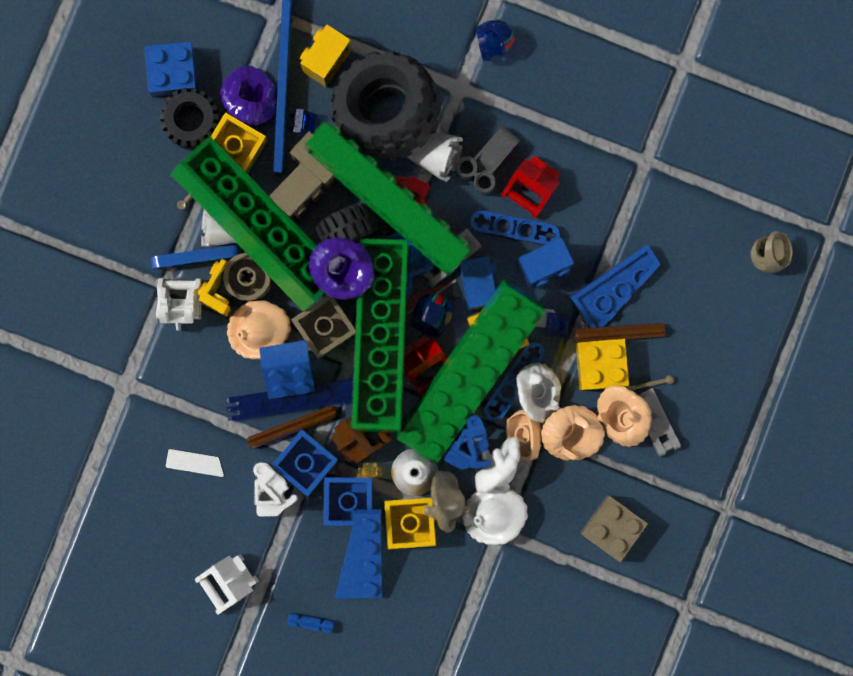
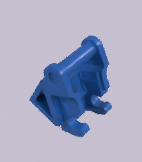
M478 416L468 418L466 424L448 447V452L444 458L446 462L461 470L469 467L474 469L485 468L491 465L490 460L482 461L479 458L480 453L488 451L487 447L489 445L486 431Z

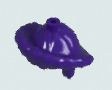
M240 66L226 77L220 94L224 107L230 115L250 125L266 123L267 120L272 118L277 108V93L274 83L262 69L255 68L254 66Z
M334 237L326 239L323 243L317 245V248L313 250V254L310 256V274L314 278L315 284L326 295L337 299L354 298L363 295L371 287L374 279L371 256L360 243L346 238L339 239Z

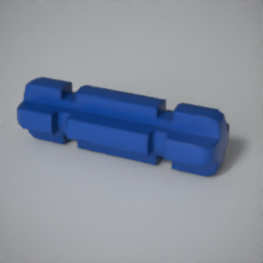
M290 613L287 625L292 627L300 626L302 629L313 631L322 630L323 633L330 634L333 631L334 622L326 619L322 621L321 618L305 615L301 617L299 614Z

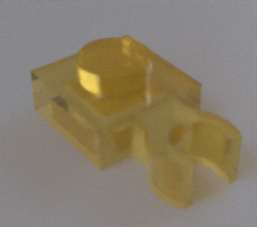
M363 463V468H358V477L383 476L382 467H377V463Z

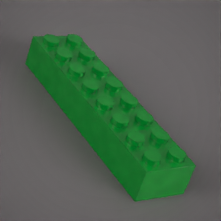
M324 122L305 143V151L448 276L470 252L467 248L469 244L459 235L455 238L449 232L451 228L440 219L437 222L431 216L433 212L423 203L419 206L413 201L414 195L404 187L401 190L396 186V180L386 171L384 174L377 169L378 164L370 156L363 157L359 153L360 148L349 139L346 142L341 137L342 132L331 123L328 126Z
M211 136L177 165L170 175L303 312L324 293L315 284L314 278L310 274L311 269L309 268L310 256L317 246Z
M360 239V244L363 245V248L371 256L374 279L371 287L357 298L353 431L401 433L409 244L408 240Z
M503 279L402 422L401 433H397V439L437 464L466 424L468 418L471 417L546 312L543 304Z

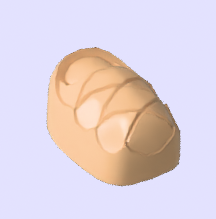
M519 410L507 419V439L511 437L518 438L520 445L519 461L537 459L541 448V423L530 419L524 410Z

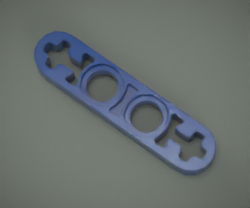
M477 211L470 219L471 228L478 233L544 246L558 240L560 237L558 228L552 224L486 211ZM484 216V221L491 222V217L496 218L493 223V231L488 230L490 225L483 224L482 228H478L474 219ZM500 220L509 222L510 229L508 232L502 233L497 229V223ZM524 224L530 225L533 229V233L529 237H523L520 234V227ZM537 226L541 227L539 232L546 233L548 229H551L552 234L556 235L550 241H546V237L542 235L538 236L539 240L534 239L537 233Z
M239 245L159 255L151 257L152 270L219 262L221 259L230 260L234 256L242 254V250Z
M531 342L528 346L524 347L485 405L484 415L488 420L492 422L501 420L519 395L514 369L517 366L525 367L528 365L520 361L522 357L526 360L530 355L527 351L528 348L533 349L537 347L539 349L537 353L540 355L539 358L534 357L530 363H540L543 359L544 349L539 343ZM510 385L513 387L514 395L511 398H504L501 395V388L503 386ZM497 395L501 401L507 402L508 405L504 407L502 404L498 410L501 413L500 416L495 415L492 418L489 416L490 410L488 408L489 406H496L498 401L494 400Z

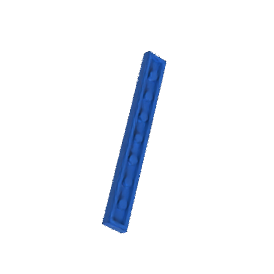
M282 0L274 174L279 176L285 174L293 0Z

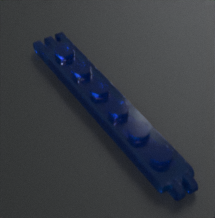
M354 378L315 384V392L269 399L267 392L225 398L226 403L235 402V406L226 407L227 412H237V415L229 416L228 421L353 402Z

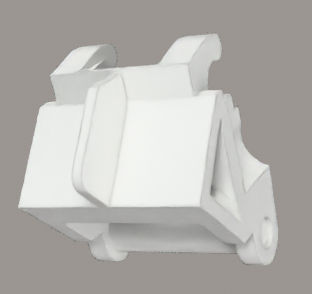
M164 278L158 279L156 318L160 320V323H176V330L181 331V323H193L194 319H201V301L198 300L200 297L198 292L202 286L201 278H196V281H166ZM169 290H187L186 299L170 298Z
M258 463L254 466V474L258 477L255 480V505H257L258 516H278L284 509H287L299 499L297 494L292 495L290 499L285 498L284 493L289 489L288 482L269 464Z
M242 554L233 559L229 555L194 579L196 583L199 582L216 607L217 615L253 591L251 586L259 581L256 575L252 576L244 565L243 560L245 559ZM208 575H213L229 599V602L226 604L223 602L207 578Z

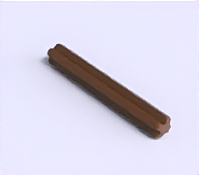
M664 323L583 328L574 331V338L576 343L663 337L665 336L666 328Z
M328 406L247 438L250 448L254 449L299 432L301 429L304 430L333 419L337 416L334 406Z

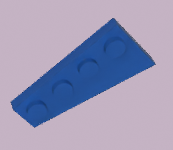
M645 245L571 295L570 299L590 328L604 327L616 315V312L624 303H627L633 293L660 266V262L650 247Z
M356 510L343 567L335 592V599L382 598L381 510Z

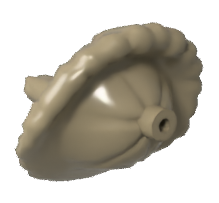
M441 470L434 474L431 484L434 506H425L424 514L437 519L439 527L444 532L450 533L455 528L457 518L461 514L467 515L470 506L465 505V498L459 489L458 479L449 471Z

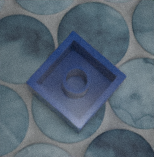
M191 42L144 46L148 92L152 97L173 96V92H182L183 88H187L188 91L192 88L198 90L195 50Z
M562 238L519 257L516 262L528 288L534 285L535 289L549 282L548 278L552 276L558 279L569 274L570 268L574 264Z
M489 256L460 262V271L469 312L483 309L499 287V284L494 285L493 278L496 277L497 273L494 261L490 262Z
M306 340L259 348L261 370L269 399L315 392L313 368Z
M301 429L271 466L306 496H309L339 459Z
M324 478V525L353 526L356 510H372L373 478Z

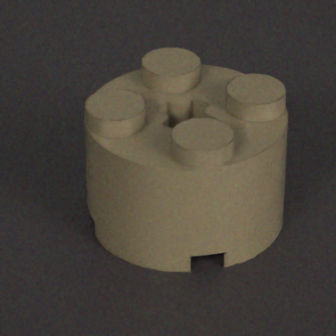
M247 253L238 254L228 261L223 274V282L225 288L233 297L242 302L256 301L262 299L272 287V279ZM245 273L254 275L250 283L242 281L245 279Z

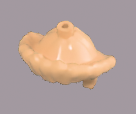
M265 300L248 301L234 312V315L230 317V322L227 326V336L232 349L238 355L252 360L260 359V347L285 344L291 331L290 318L286 315V311L276 304Z
M612 386L606 388L601 393L597 401V420L602 424L607 436L614 443H618L621 446H637L640 442H643L649 435L652 422V411L648 403L626 387Z
M573 405L558 409L546 419L541 431V441L544 448L556 458L565 461L582 460L599 451L604 442L605 432L594 412L585 406Z

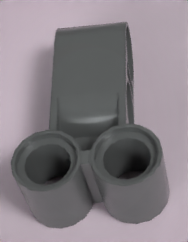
M502 126L474 159L465 156L458 160L455 171L457 177L463 181L473 179L474 191L481 196L489 195L495 186L493 174L521 140ZM462 164H469L472 166L473 171L469 174H464L461 172L460 166ZM485 178L489 180L491 186L487 189H482L479 187L478 181Z

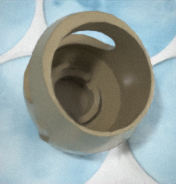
M778 231L772 232L770 236H762L754 242L751 248V261L761 272L771 274L781 271L791 263L793 257V249L789 237L784 232Z

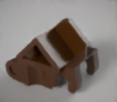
M352 416L335 426L336 432L331 435V438L338 447V451H341L348 464L353 460L356 463L360 462L394 440V437L392 435L389 436L388 432H376L382 441L376 445L373 440L368 438L365 431H353Z

